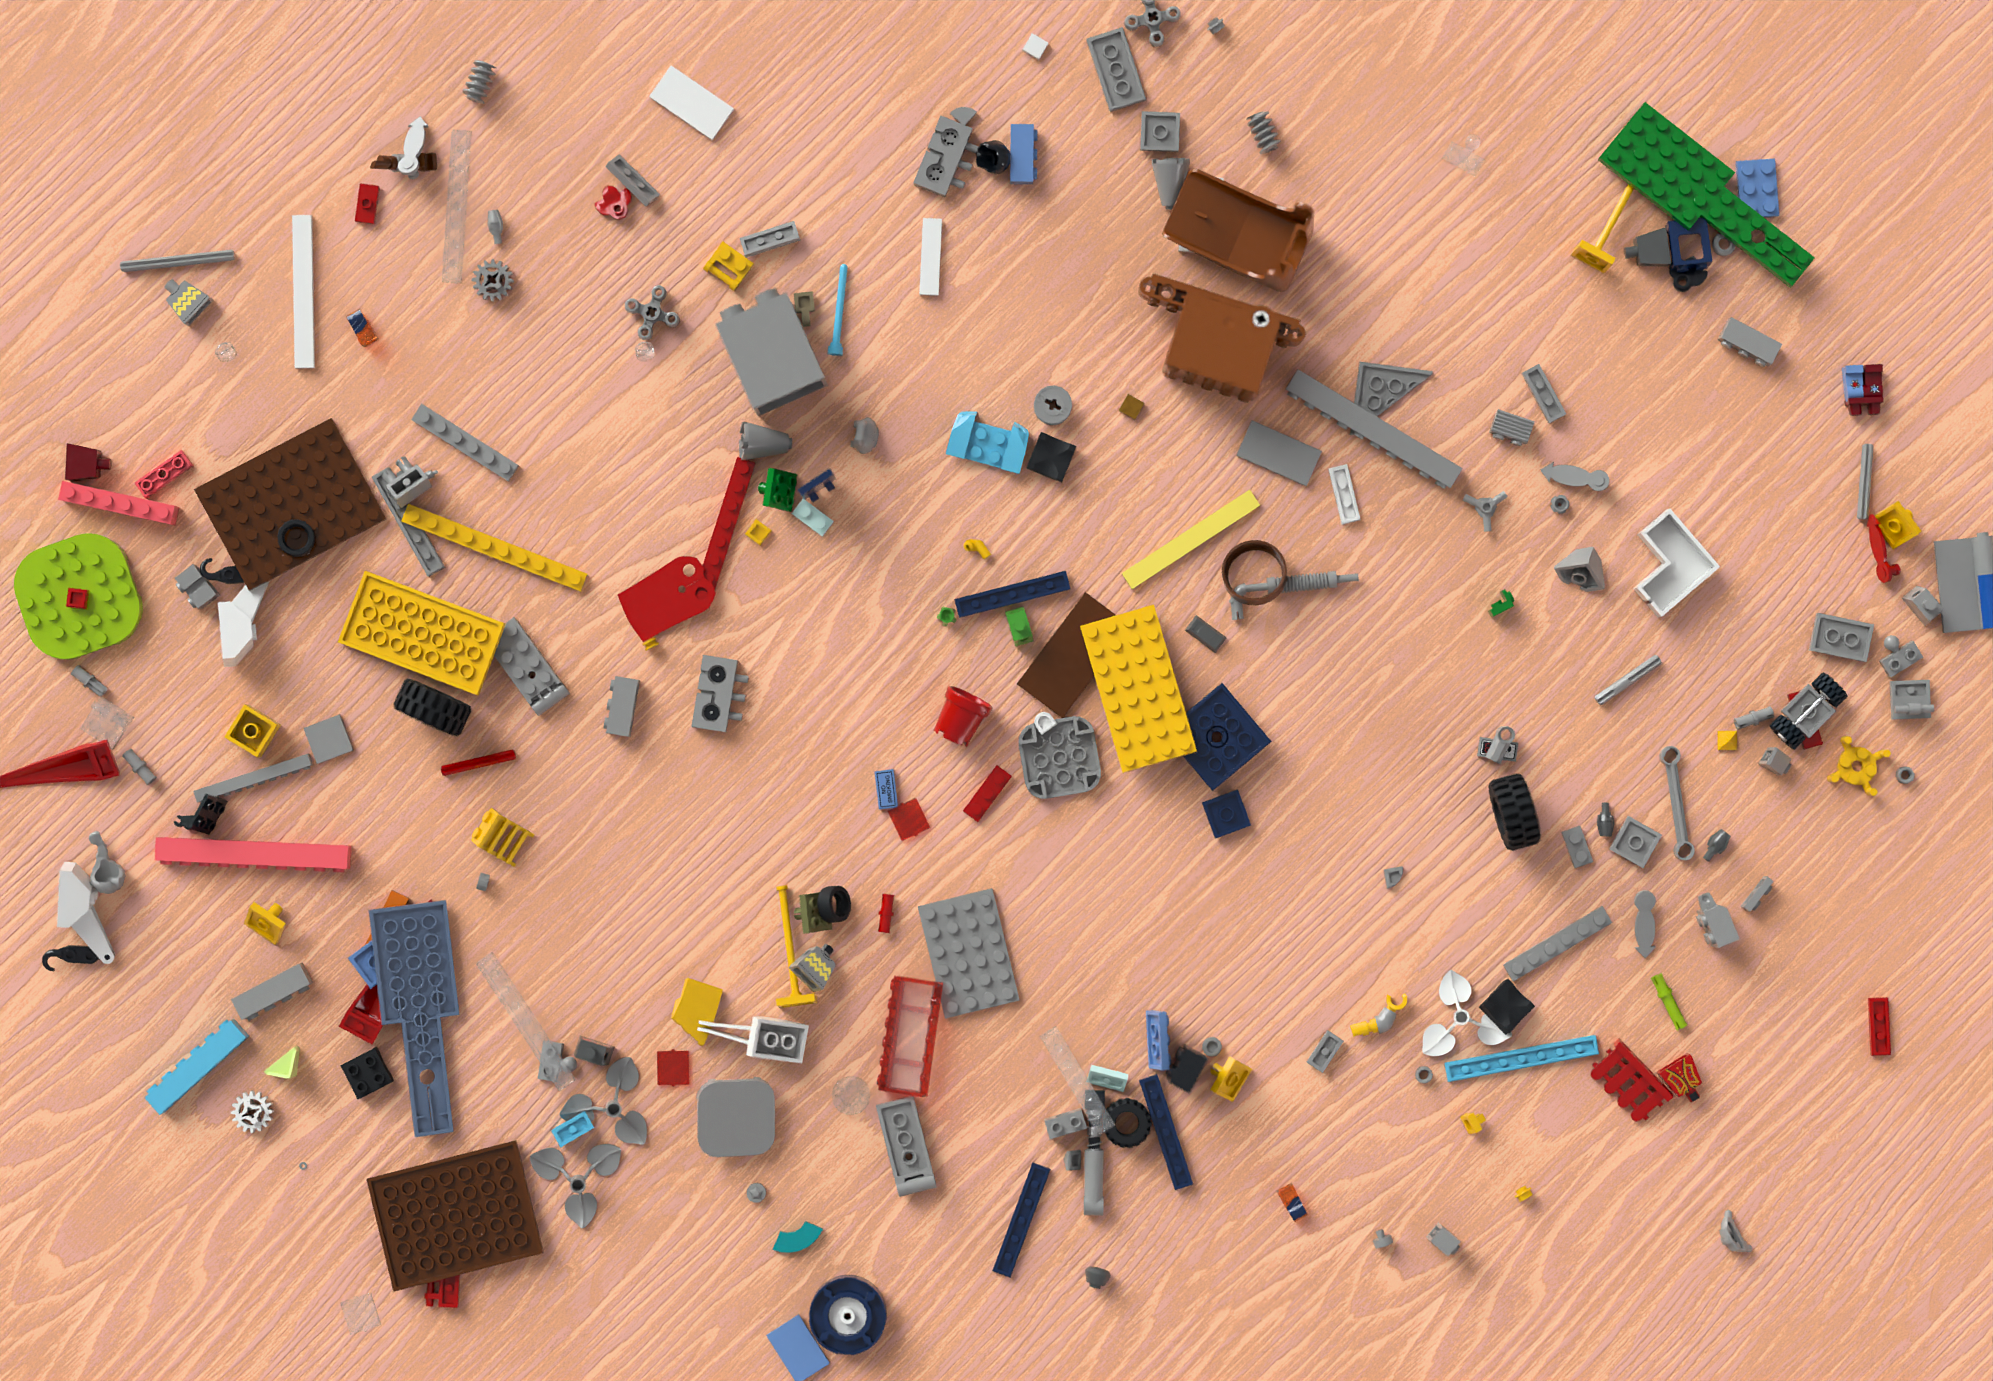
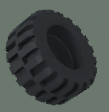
M409 678L404 680L394 701V709L456 737L462 733L471 713V706Z
M1516 773L1492 780L1488 786L1490 801L1498 830L1506 848L1514 851L1538 844L1541 840L1539 821L1524 777Z

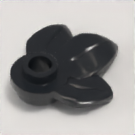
M1692 256L1686 259L1685 261L1696 260L1695 256ZM1671 262L1669 273L1673 278V286L1679 292H1686L1692 286H1699L1707 278L1708 272L1705 270L1690 268L1686 272L1671 271L1673 263ZM1681 280H1685L1687 283L1686 285L1681 286L1679 282Z

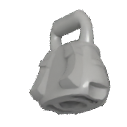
M866 417L862 420L854 421L853 427L856 428L854 441H851L850 447L855 448L861 454L869 453L876 447L879 435L876 423L871 418Z

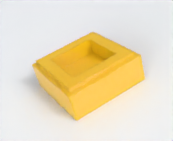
M756 519L745 535L761 546L772 530Z

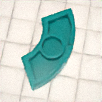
M805 1221L802 1227L796 1231H780L773 1250L785 1253L803 1250L816 1241L823 1228Z

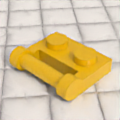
M722 241L715 253L704 265L703 270L711 272L729 285L732 291H735L754 266V263ZM716 261L736 274V279H732L715 267Z

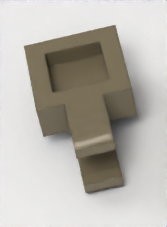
M813 291L794 293L795 312L802 314L803 327L811 326L809 312H815Z

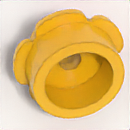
M1526 1185L1516 1190L1517 1195L1515 1198H1518L1519 1202L1533 1195L1530 1190L1532 1188H1527Z

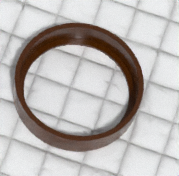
M1250 540L1236 545L1226 555L1222 565V578L1227 592L1236 601L1252 606L1262 605L1274 600L1284 589L1287 581V567L1283 555L1275 546L1261 540ZM1259 550L1267 552L1275 557L1281 566L1282 577L1280 584L1273 592L1260 598L1240 596L1234 592L1229 583L1228 573L1231 564L1238 556L1248 551Z

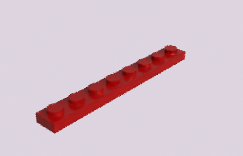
M740 457L736 459L702 565L704 577L712 582L715 590L756 464L753 461L741 460ZM703 587L698 588L695 593L696 597L701 600L707 597V590Z

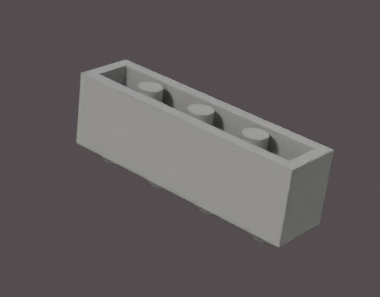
M299 963L231 999L241 1020L247 1018L250 1021L259 1016L257 1012L263 1009L267 1012L276 1007L274 1003L280 1000L284 1003L292 999L291 994L297 991L301 994L309 990L308 985L312 984L313 981L304 964Z

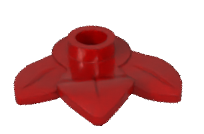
M606 186L603 190V200L595 202V208L604 216L611 215L612 218L617 220L624 219L628 214V205L632 200L631 192L627 188L619 192L614 186ZM618 207H621L620 211H615Z

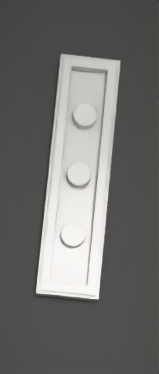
M923 218L919 295L939 296L942 219Z

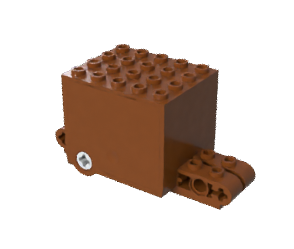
M1154 273L1152 277L1142 279L1138 288L1139 296L1148 301V305L1153 307L1161 305L1172 313L1181 312L1162 369L1165 377L1174 380L1178 377L1189 385L1197 383L1202 385V389L1208 391L1216 389L1220 391L1219 394L1230 397L1232 394L1238 396V400L1246 403L1250 400L1253 401L1258 394L1274 341L1279 347H1295L1303 341L1306 335L1305 328L1300 325L1301 320L1274 312L1263 305H1251ZM1147 285L1151 286L1149 292L1145 291ZM1163 291L1170 292L1171 297L1165 298L1162 296L1161 293ZM1293 332L1297 333V339L1293 338Z

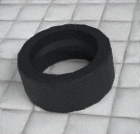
M289 520L281 526L277 535L278 544L282 551L289 556H304L314 547L315 534L311 526L302 520ZM293 527L304 529L308 535L307 544L301 549H292L285 542L286 532Z
M839 885L828 886L820 891L817 906L821 918L829 923L842 922L848 918L851 911V900L844 887ZM833 895L836 899L837 904L836 912H834L832 906Z

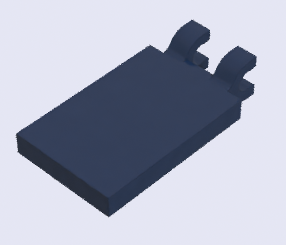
M829 468L797 490L804 500L810 497L814 503L819 499L816 494L824 487L829 492L835 489L832 482L836 480V477Z

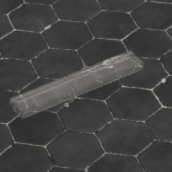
M1057 1026L1040 1035V1038L1098 1135L1115 1126V1123Z

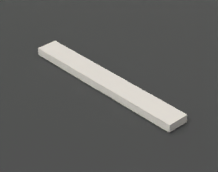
M292 215L295 368H315L312 215Z

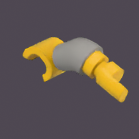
M1404 993L1402 995L1403 1002L1396 1006L1392 1004L1391 996L1387 994L1386 1003L1388 1006L1387 1008L1384 1007L1378 1016H1374L1375 1019H1371L1369 1023L1364 1021L1350 1025L1353 1037L1370 1035L1369 1032L1372 1031L1373 1034L1377 1032L1382 1034L1391 1029L1397 1015L1395 1012L1406 1006L1407 995Z

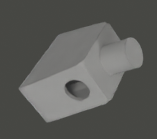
M1916 586L1902 597L1903 601L1924 626L1929 624L1944 610L1929 590L1924 587Z

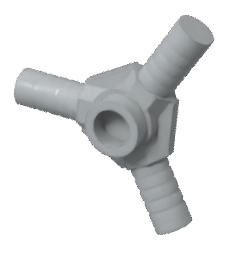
M1502 491L1494 498H1479L1478 500L1465 494L1463 501L1475 506V510L1483 518L1484 532L1492 531L1491 517L1497 508L1496 505L1508 496Z

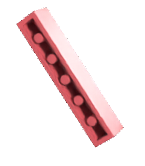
M62 481L58 500L173 526H176L180 508L174 505Z

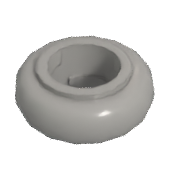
M1721 233L1717 234L1712 241L1714 252L1721 256L1730 255L1736 247L1735 244ZM1721 239H1726L1729 242L1728 249L1720 248L1719 241Z

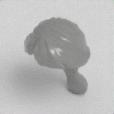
M95 831L89 835V841L98 846L96 862L90 875V884L100 893L111 894L123 886L126 877L125 870L121 865L109 858L107 845L102 840L100 832Z

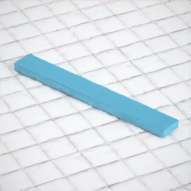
M1596 1035L1444 1062L1447 1082L1597 1055L1599 1050Z

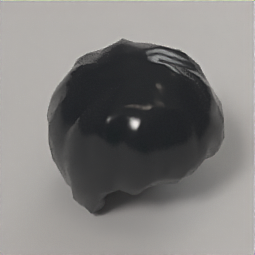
M997 140L981 143L977 148V167L983 168L994 175L1000 174L1008 168L1011 153L1002 142Z

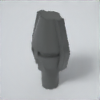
M1607 802L1602 803V812L1597 817V826L1602 837H1611L1614 828V818L1611 812H1609V803Z
M1722 829L1712 835L1707 843L1709 846L1707 848L1708 851L1703 858L1710 861L1714 855L1725 851L1731 836Z

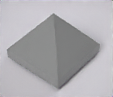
M1081 1150L1066 1152L1064 1157L1066 1170L1081 1169Z

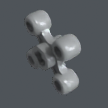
M1141 0L1145 6V13L1141 16L1128 15L1125 18L1124 25L1130 31H1134L1140 26L1148 27L1150 30V44L1154 47H1159L1164 42V35L1159 28L1160 24L1164 21H1178L1181 16L1180 9L1176 6H1171L1165 11H1159L1155 7V0ZM1170 12H1175L1176 16L1172 17ZM1155 15L1156 19L1150 22L1148 16L1152 17ZM1130 20H1133V21L1135 22V24H1134V25H1130V24H1129V21H1130ZM1157 36L1160 40L1155 41L1153 38Z
M661 285L653 287L651 291L652 300L646 305L639 303L634 298H630L625 302V309L628 313H639L644 317V323L638 329V336L645 341L652 338L654 323L663 321L672 328L680 323L677 313H667L661 310V302L667 296L666 289ZM658 290L662 291V294L660 296L656 295V292ZM631 303H635L634 309L629 308ZM650 309L657 310L654 317L648 316ZM670 317H675L673 323L669 322ZM644 330H648V331H649V332H648V335H646V336H643V335H642V332H643Z

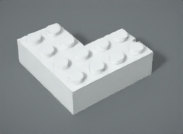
M1669 508L1637 534L1662 564L1633 589L1644 602L1649 601L1647 606L1659 618L1665 615L1720 566Z

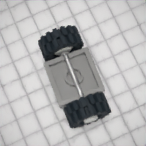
M1822 672L1811 683L1812 686L1807 684L1781 710L1785 716L1779 715L1769 725L1777 737L1794 750L1806 737L1810 738L1836 712L1832 706L1837 708L1848 697L1843 688L1826 673Z

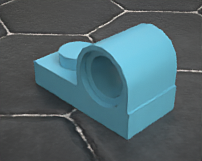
M583 1111L555 1127L551 1132L559 1146L562 1147L593 1129L594 1126L586 1112Z

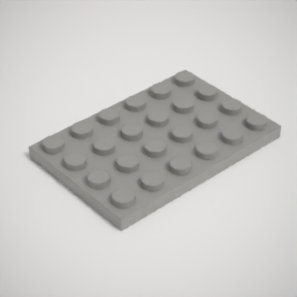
M992 888L918 906L945 1019L1019 1001Z

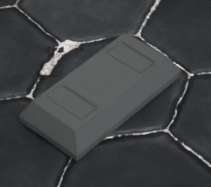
M1197 615L1185 629L1186 632L1214 653L1217 652L1226 640L1224 635Z

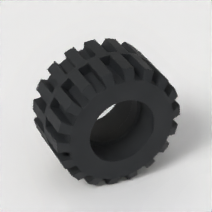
M1118 1099V1101L1111 1103L1103 1116L1104 1132L1113 1144L1122 1148H1133V1146L1140 1145L1142 1141L1144 1142L1150 1134V1114L1145 1106L1135 1099ZM1123 1112H1131L1138 1118V1127L1131 1134H1123L1116 1128V1119Z

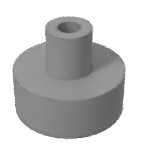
M1383 1229L1376 1231L1378 1238L1373 1240L1376 1249L1393 1243L1392 1236L1390 1234L1385 1235Z

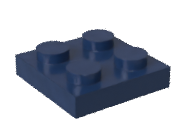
M1238 789L1202 802L1215 839L1251 826Z

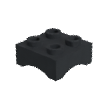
M1041 432L1026 469L1062 483L1076 446Z
M1509 978L1504 980L1479 1006L1505 1035L1511 1033L1518 1023L1535 1007L1531 1001L1518 991Z
M378 1047L340 1065L357 1099L394 1081Z

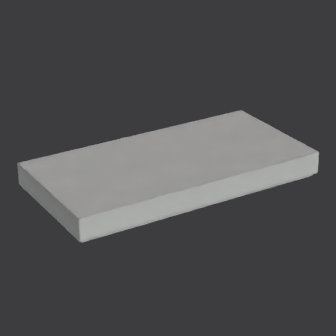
M1123 27L1087 38L1086 41L1109 111L1113 112L1146 101Z
M1252 420L1236 456L1307 486L1322 451Z

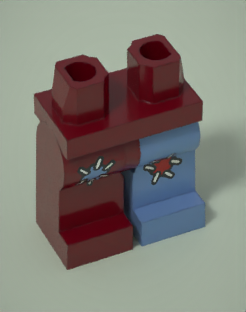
M1883 364L1848 365L1842 368L1845 406H1848L1850 416L1862 415L1861 406L1867 405L1868 415L1880 414V404L1884 402L1882 387Z

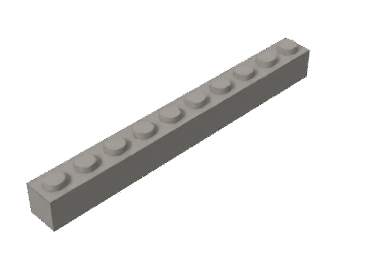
M305 754L193 792L197 802H202L205 794L216 797L220 795L228 796L231 795L230 792L235 791L237 793L242 791V788L246 787L249 789L257 783L261 785L267 780L274 781L276 777L281 776L283 778L288 776V773H298L300 769L308 770L310 766H313L310 754Z

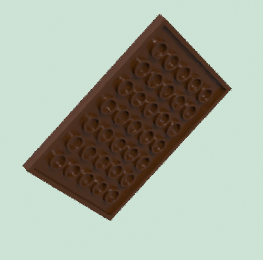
M332 418L194 489L249 591L386 520L384 513ZM298 519L305 521L311 526L315 534L314 547L304 556H289L282 551L278 544L277 535L279 529L289 520ZM293 527L286 532L285 542L290 548L295 550L301 549L307 544L308 535L304 529Z
M517 1140L366 1179L393 1292L544 1253Z

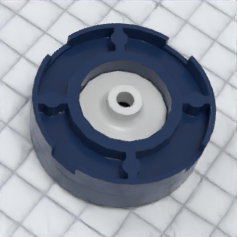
M841 1275L825 1282L815 1293L809 1310V1324L815 1339L825 1349L835 1354L856 1355L871 1348L881 1337L887 1318L885 1300L879 1289L867 1279L856 1275ZM845 1313H850L851 1316L846 1317Z

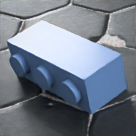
M1011 124L1010 184H1033V179H1037V168H1033V160H1037V149H1034V141H1037L1038 130H1034V124Z

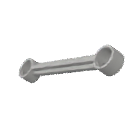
M1666 746L1660 751L1659 758L1666 765L1677 839L1673 852L1676 858L1689 860L1693 857L1695 849L1688 842L1677 763L1680 760V751L1674 746ZM1672 749L1677 756L1674 761L1668 763L1663 757H1665L1668 750ZM1684 844H1687L1691 850L1686 858L1678 855L1680 847Z

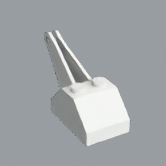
M763 1016L753 1017L751 1026L699 1020V1024L707 1026L751 1030L748 1039L709 1028L698 1027L697 1029L698 1031L712 1033L748 1044L746 1053L748 1056L802 1063L809 1025Z

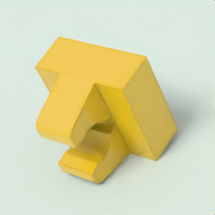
M1474 1112L1466 1113L1460 1117L1468 1134L1481 1131L1480 1124L1486 1121L1483 1113L1480 1115H1475Z

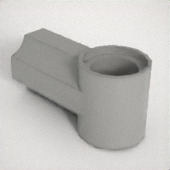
M1501 726L1496 730V735L1485 755L1486 758L1501 764L1511 742L1515 738V732L1511 727ZM1504 729L1510 732V737L1507 740L1501 738V732Z

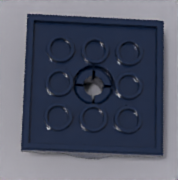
M1223 683L1218 685L1186 712L1197 752L1184 755L1183 757L1212 791L1272 742ZM1215 731L1222 735V739L1218 743L1212 741L1211 738Z

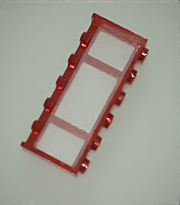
M895 975L890 983L892 994L887 1005L889 1016L885 1020V1028L887 1030L886 1036L883 1037L882 1041L884 1052L880 1057L881 1074L877 1078L878 1090L916 1097H928L943 982Z

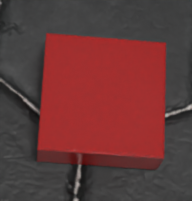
M68 588L66 607L86 610L89 590Z

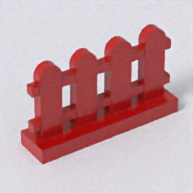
M1618 1038L1614 1042L1615 1049L1612 1051L1609 1048L1606 1051L1608 1055L1600 1063L1595 1061L1592 1064L1594 1068L1591 1070V1077L1594 1080L1604 1077L1607 1080L1604 1085L1605 1092L1612 1094L1617 1091L1620 1094L1617 1099L1618 1105L1625 1108L1630 1104L1634 1108L1631 1112L1632 1120L1638 1122L1644 1119L1646 1121L1649 1118L1647 1114L1657 1105L1659 1107L1664 1105L1663 1099L1669 1102L1673 1098V1093ZM1625 1057L1628 1063L1625 1064L1621 1059ZM1618 1064L1622 1069L1611 1078L1607 1072ZM1637 1071L1642 1075L1640 1078L1635 1075ZM1631 1077L1635 1083L1624 1091L1620 1086ZM1652 1085L1655 1091L1652 1092L1648 1087ZM1642 1092H1645L1648 1097L1637 1105L1634 1100Z

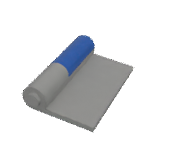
M1988 532L1977 533V537L1934 541L1940 605L1944 609L1941 612L1943 633L1993 628V536H1989Z

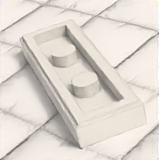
M1348 465L1329 468L1328 471L1341 525L1361 520Z

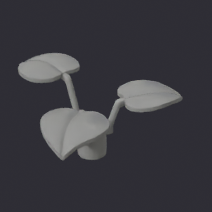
M621 1058L609 1067L606 1081L608 1085L616 1087L614 1100L608 1101L605 1108L592 1107V1101L588 1096L576 1094L567 1100L560 1111V1116L565 1121H568L585 1111L592 1122L594 1120L592 1110L606 1112L610 1117L618 1116L621 1118L615 1125L616 1136L621 1141L645 1144L647 1126L643 1116L636 1111H629L624 1116L621 1114L622 1109L618 1102L620 1088L624 1091H629L638 1083L639 1074L632 1058Z
M600 1144L593 1147L587 1155V1160L592 1166L584 1176L577 1174L570 1177L561 1168L564 1164L562 1153L555 1148H545L531 1154L530 1162L536 1173L544 1179H556L559 1171L565 1175L570 1182L571 1190L579 1194H573L568 1197L565 1202V1212L580 1228H584L591 1222L597 1209V1201L593 1194L585 1193L582 1195L586 1188V1179L594 1168L602 1176L614 1173L620 1162L621 1149L612 1144Z

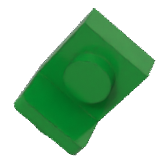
M1505 589L1500 591L1504 603L1499 600L1491 605L1492 609L1488 610L1491 618L1514 606L1512 602L1515 600L1510 591L1507 592Z

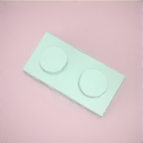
M804 499L801 500L792 512V515L822 537L834 522Z
M1091 1065L1086 1083L1124 1092L1129 1074Z

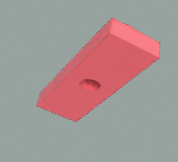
M180 450L137 480L135 485L144 498L147 499L193 467V464L183 450ZM165 471L166 476L162 478L161 473Z

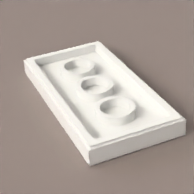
M672 65L649 96L712 141L734 110L733 107Z

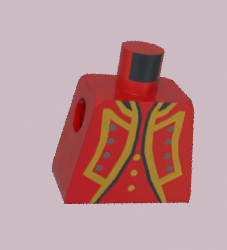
M1684 1054L1656 1072L1676 1096L1681 1097L1686 1094L1690 1102L1700 1098L1695 1088L1702 1084L1691 1054Z

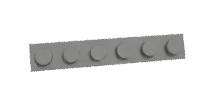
M423 404L420 405L411 419L508 482L519 467L510 459Z
M1600 906L1504 963L1503 966L1511 980L1515 981L1608 926L1612 921L1603 906Z

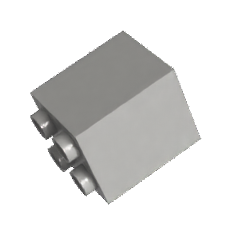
M776 288L769 289L755 296L758 305L744 311L741 304H736L722 310L719 314L723 321L715 324L757 416L828 386L787 292L779 295Z

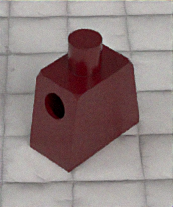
M67 443L65 480L80 481L100 478L101 470H111V458H101L102 452L100 450Z

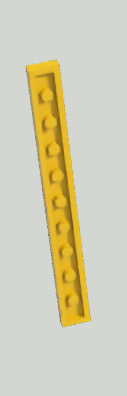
M411 504L407 505L401 520L403 523L581 592L588 575Z

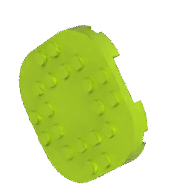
M92 533L76 535L31 552L18 566L14 578L16 599L29 636L35 646L43 653L59 659H77L109 646L118 645L130 638L136 631L143 614L142 598L138 594L127 562V555L115 541ZM68 588L89 590L86 610L66 607Z

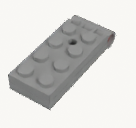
M513 617L506 622L494 656L535 713L540 716L569 695L570 692L518 620ZM531 672H535L536 674L535 678L533 679L530 678Z
M914 1095L877 1104L876 1109L899 1197L937 1188ZM911 1153L913 1158L908 1160L905 1155Z

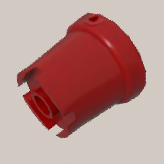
M948 686L945 693L946 700L934 731L937 734L941 731L944 733L942 737L961 746L964 743L965 747H967L984 717H988L993 707L967 691L954 686Z

